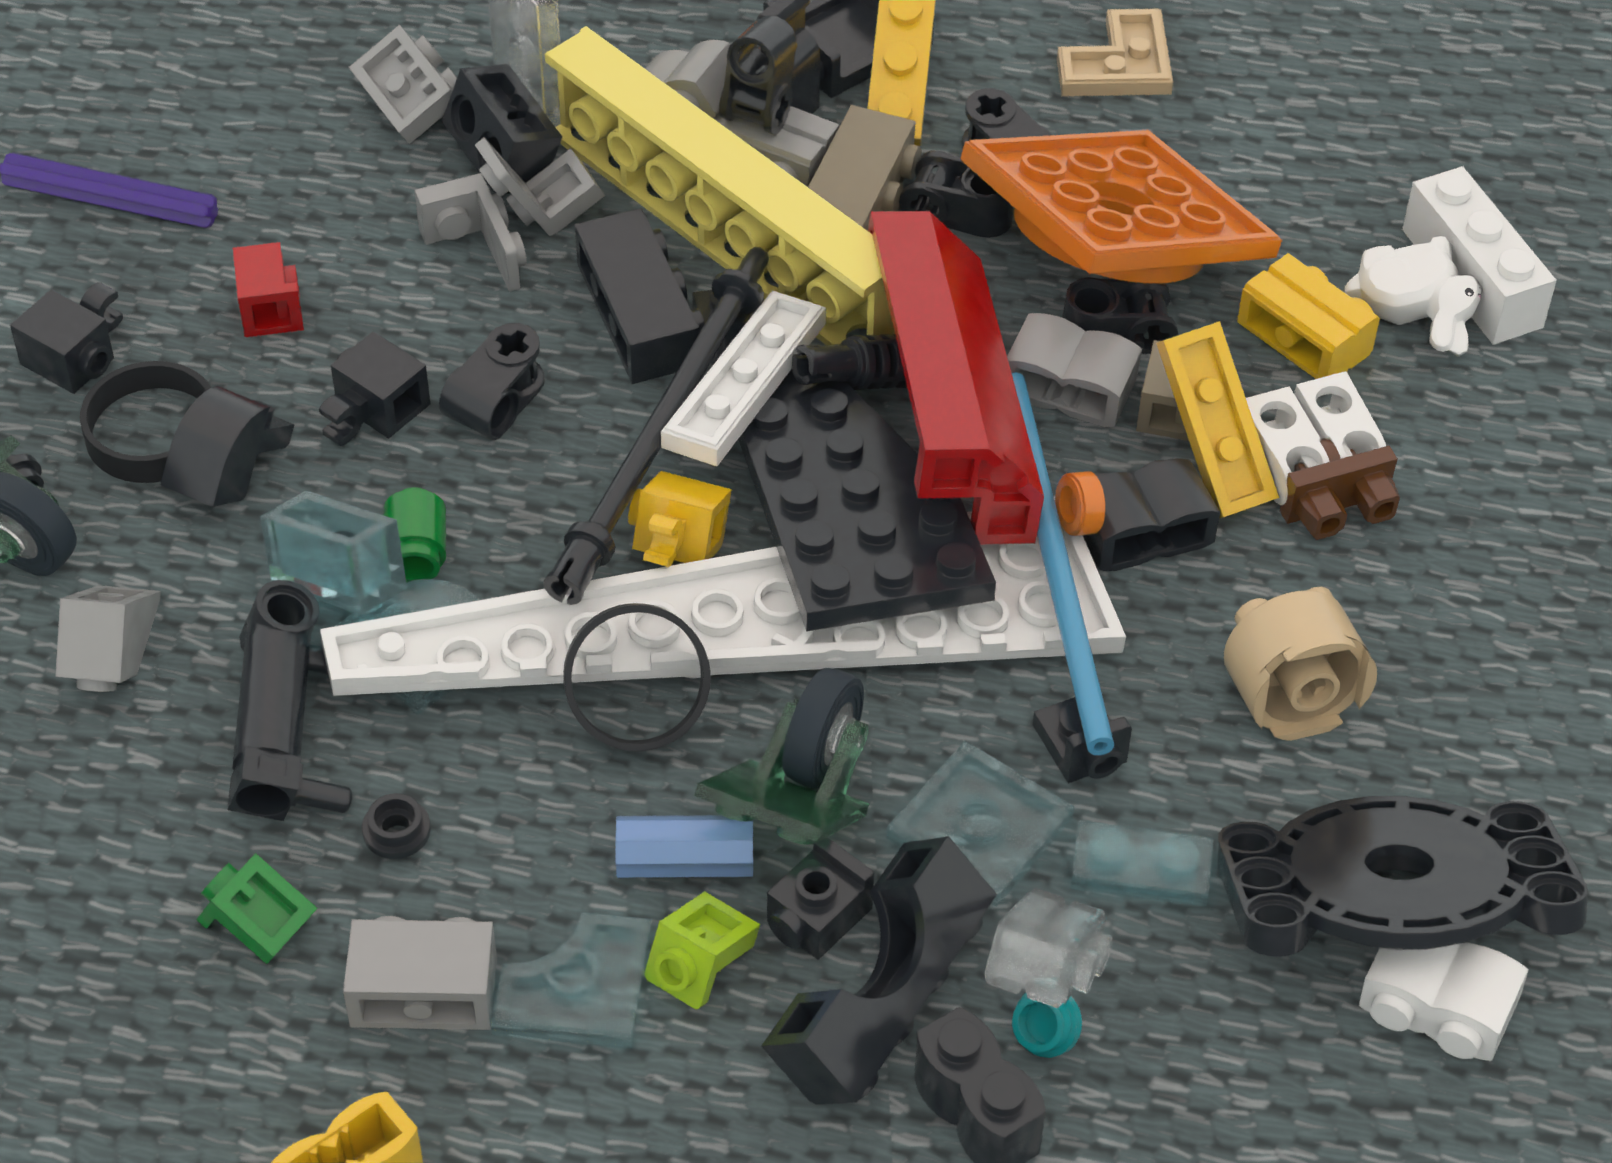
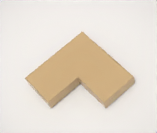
M1161 9L1107 10L1106 27L1109 46L1058 47L1057 65L1062 96L1161 95L1172 93L1173 79Z

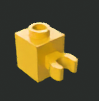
M660 471L643 489L638 488L631 500L628 523L635 526L632 549L645 552L643 556L644 561L670 567L674 560L688 563L713 558L723 544L732 489Z

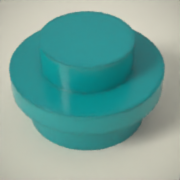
M1041 986L1029 990L1020 998L1013 1013L1012 1028L1019 1043L1032 1054L1045 1058L1056 1057L1065 1054L1077 1043L1082 1030V1016L1076 1001L1068 992L1055 986Z

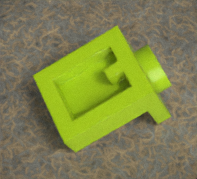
M704 891L659 921L644 976L649 982L694 1009H699L709 1000L716 973L754 947L761 924Z

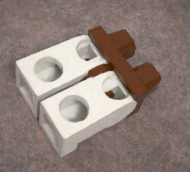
M1346 371L1296 384L1295 393H1293L1289 386L1246 398L1279 498L1274 499V501L1281 505L1279 511L1287 524L1301 521L1314 539L1319 540L1336 535L1344 528L1348 515L1344 508L1357 505L1365 520L1371 524L1390 520L1396 515L1400 496L1392 478L1398 459L1390 445L1386 446L1381 432ZM1332 394L1330 405L1324 407L1317 405L1316 400L1318 397ZM1277 409L1275 420L1265 423L1261 420L1260 415L1263 412Z

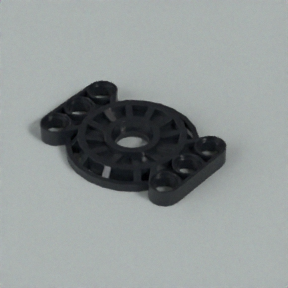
M1367 796L1340 800L1310 809L1287 822L1280 831L1258 822H1237L1223 827L1218 833V870L1242 938L1249 949L1266 956L1283 957L1303 950L1317 930L1365 946L1390 950H1425L1466 943L1498 931L1514 920L1538 932L1550 935L1574 933L1580 930L1586 923L1587 885L1548 814L1542 808L1531 803L1522 801L1498 803L1490 807L1484 816L1471 809L1439 800L1408 796ZM1404 870L1421 874L1423 877L1411 880H1393L1380 877L1375 872Z

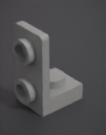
M481 173L415 190L419 231L426 245L446 239L455 240L463 237L465 234L481 231L509 292L520 289L519 267L525 266L527 263L522 239L517 231L509 233L507 229L508 215L502 196L500 197L498 194L491 195Z

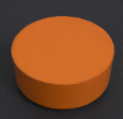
M1091 471L1064 474L1057 485L1055 504L1061 527L1070 536L1098 533L1102 528L1105 518V496L1098 477Z

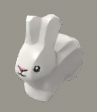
M1433 237L1430 243L1411 245L1399 249H1394L1391 245L1377 246L1364 251L1359 272L1345 285L1344 290L1351 298H1361L1369 304L1374 314L1379 318L1397 325L1430 317L1432 323L1429 341L1433 348L1443 352L1449 350L1458 357L1468 351V333L1465 322L1473 316L1478 306L1482 287L1474 277L1458 275V269L1452 262L1451 244L1446 237Z

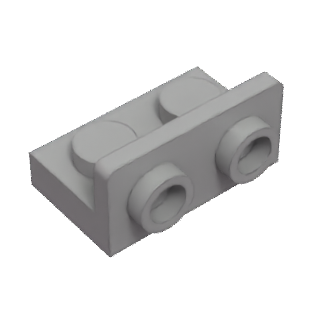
M400 25L349 67L395 129L409 144L444 116L457 76L449 67L440 73L437 67L444 60L423 35L414 41Z

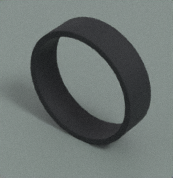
M146 361L121 367L100 379L85 396L80 410V424L86 448L92 461L102 471L117 479L135 483L161 482L169 451L146 456L127 455L113 451L102 445L92 435L95 423L104 410L112 403L128 394L154 388L174 389L198 398L205 391L212 388L207 380L198 372L173 362Z
M629 603L611 607L600 612L578 631L566 654L563 683L565 694L574 716L590 735L602 743L617 749L648 751L674 742L695 724L708 699L711 673L709 660L702 642L682 619L658 606ZM627 613H649L663 617L676 624L691 640L700 663V687L689 713L673 729L660 736L645 740H625L599 730L579 709L572 689L574 659L585 638L606 620Z

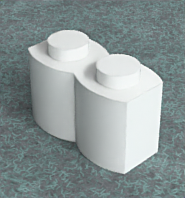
M1461 943L1425 950H1390L1380 948L1364 980L1359 1006L1370 1012L1372 1018L1385 1028L1394 1031L1410 1029L1414 1032L1426 1033L1433 1040L1437 1041L1444 1051L1452 1056L1462 1059L1476 1058L1492 1061L1521 997L1528 969L1518 961L1499 951L1472 943Z

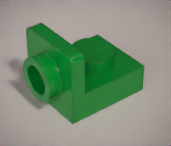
M255 853L239 871L228 863L201 892V895L209 901V904L196 920L207 929L216 919L264 963L268 964L318 908Z

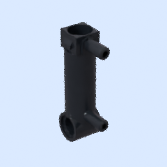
M291 580L271 581L259 589L239 636L244 658L232 766L234 771L230 779L227 809L284 821L290 807L296 804L345 813L349 810L352 801V790L350 787L302 778L301 746L308 670L327 675L328 670L323 648L310 644L311 633L320 613L318 601L307 588Z

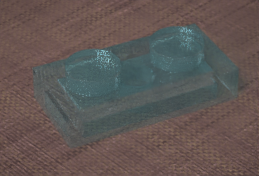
M1079 820L1071 889L1206 907L1209 896L1214 838Z

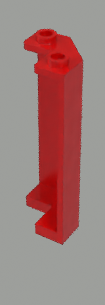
M871 211L868 232L873 235L920 440L914 478L917 497L974 498L970 521L980 545L1035 544L1044 493L981 258L930 211Z

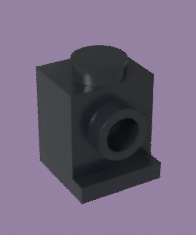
M821 834L813 842V850L767 892V922L770 929L786 946L793 949L800 946L819 960L873 909V899L870 890L874 886V871L824 834Z

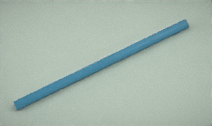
M1012 372L1044 493L1037 538L1089 753L1104 755L1114 748V741L1026 381L1021 373Z

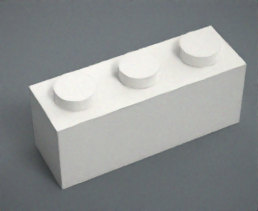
M1462 166L1414 181L1402 230L1414 245L1430 243L1433 237L1443 236L1447 238L1451 244L1452 262L1458 269V275L1472 276L1478 280L1482 287L1481 298L1472 319L1494 345L1544 328L1557 280Z

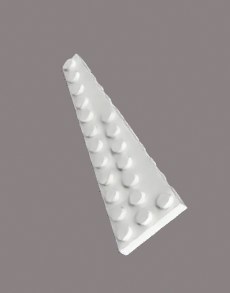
M972 511L967 512L969 519H971ZM1061 527L1092 654L1123 653L1126 635L1083 535L1070 536ZM1037 537L1035 544L981 545L996 580L995 601L807 632L777 547L591 580L584 591L582 600L574 605L567 604V598L572 591L571 587L567 591L562 603L551 597L545 589L320 629L322 648L333 696L563 683L566 654L578 631L600 612L611 607L629 603L658 606L682 619L702 642L709 660L711 675L1065 656ZM649 613L622 614L606 620L597 626L581 644L572 668V683L701 677L697 652L685 632L673 622Z

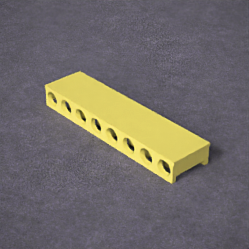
M587 26L580 29L578 34L545 53V62L557 70L561 124L556 126V129L563 137L560 143L568 150L571 148L587 165L723 268L738 269L747 252L754 247H761L766 250L769 256L768 265L757 282L762 287L764 299L767 298L771 291H776L826 307V324L816 336L825 345L841 344L849 332L859 328H867L866 335L895 334L874 239L870 232ZM575 128L578 134L586 141L575 138L571 130ZM610 156H613L615 161L620 165V169L615 168L610 164ZM651 184L652 188L661 198L652 196L646 187ZM688 212L698 224V227L687 222L685 215ZM729 242L732 249L740 257L729 254L725 250L724 245ZM769 271L773 280L778 284V287L770 285L765 280L764 274Z

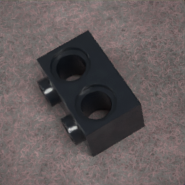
M509 64L460 68L442 122L479 173H481L479 169L487 162L475 144L485 138L518 176L527 183L554 161L563 138ZM484 178L485 182L487 183V185L489 186V188L492 190V192H493L494 194H497V193L493 190V188L489 185V183L486 181V179Z

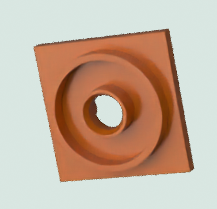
M1149 130L978 139L965 141L960 160L1014 207L1015 222L1022 233L1046 253L1069 265L1085 270L1089 274L1137 283H1170L1194 276L1203 268L1204 264L1277 257L1282 239L1274 231Z

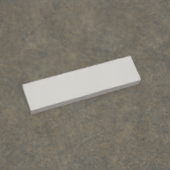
M771 291L661 430V448L718 466L792 369L793 354H798L796 348L800 345H810L826 324V307Z

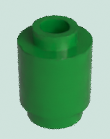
M412 487L396 492L385 501L383 506L382 557L385 564L389 567L390 574L395 579L410 584L428 582L438 575L440 567L446 560V505L438 495L422 488Z

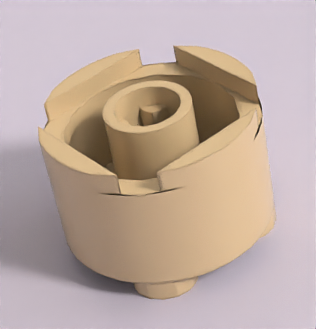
M1314 587L1307 591L1286 593L1270 600L1253 599L1242 605L1236 612L1235 622L1237 625L1231 632L1225 645L1224 664L1251 715L1261 729L1264 726L1271 730L1274 737L1288 741L1329 732L1343 723L1339 716L1342 711L1348 708L1354 701L1360 709L1371 696L1377 680L1376 664L1344 609L1329 589Z

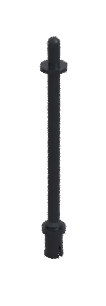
M754 247L750 249L738 269H726L723 273L715 276L712 282V291L718 303L589 521L573 523L564 536L565 549L552 571L545 577L543 584L545 590L555 600L562 603L567 591L571 587L572 591L567 598V604H578L582 600L584 591L598 567L606 565L611 560L616 546L610 534L661 448V430L698 385L739 314H751L763 303L764 293L762 287L757 283L769 261L768 253L763 248Z

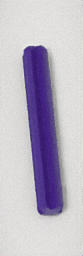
M13 152L6 154L3 163L0 164L2 183L13 188L205 229L213 225L218 215L217 198L212 194Z

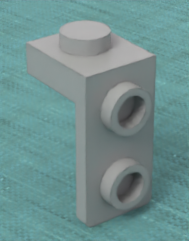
M485 138L475 144L487 162L479 170L493 190L500 197L509 191L511 195L506 200L524 224L528 226L536 220L549 236L558 233L606 196L571 148L525 183Z

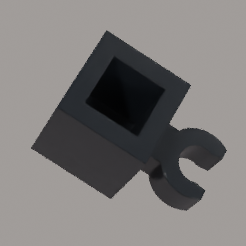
M98 282L85 292L80 304H77L51 289L10 324L20 365L72 394H75L89 380L99 378L114 359L109 332L114 330L123 320V314L109 306L119 297L118 292Z
M374 331L371 332L354 347L343 351L338 359L330 365L335 395L324 401L319 408V413L332 422L322 432L325 437L337 445L343 446L357 435L362 423H366L389 439L431 404L426 365Z

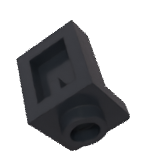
M1075 697L1034 711L1033 727L1069 784L1088 776L1093 779L1106 777L1115 772L1123 763L1127 762L1132 727L1125 717L1111 721L1107 715L1114 748L1104 755L1089 753Z

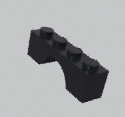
M949 836L905 842L870 890L879 919L880 949L875 968L865 985L855 994L843 989L798 993L761 1045L802 1094L815 1105L856 1103L874 1088L879 1078L878 1071L895 1046L904 1041L914 1027L913 1019L930 994L943 985L949 974L948 967L962 946L971 940L982 927V916L997 894Z

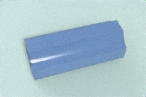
M753 815L617 816L615 839L617 878L753 877Z

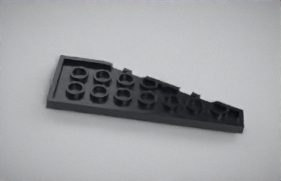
M712 290L692 292L693 308L700 310L704 323H706L718 300L714 297ZM755 311L748 315L739 314L713 357L711 361L712 366ZM791 369L738 440L806 632L995 601L996 580L961 498H918L914 483L918 454L847 382H822L802 385L797 382L793 369Z

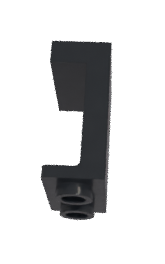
M768 0L767 2H765L763 4V11L766 8H768L771 4H773L776 0ZM812 0L806 7L805 28L815 38L820 50V89L830 98L871 78L879 0Z

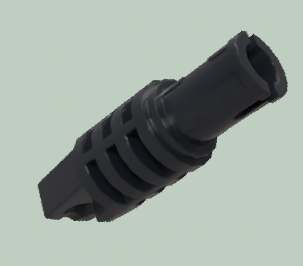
M895 334L852 335L843 340L841 344L800 345L796 348L798 354H793V374L797 382L802 385L822 382H847L854 390L907 387Z

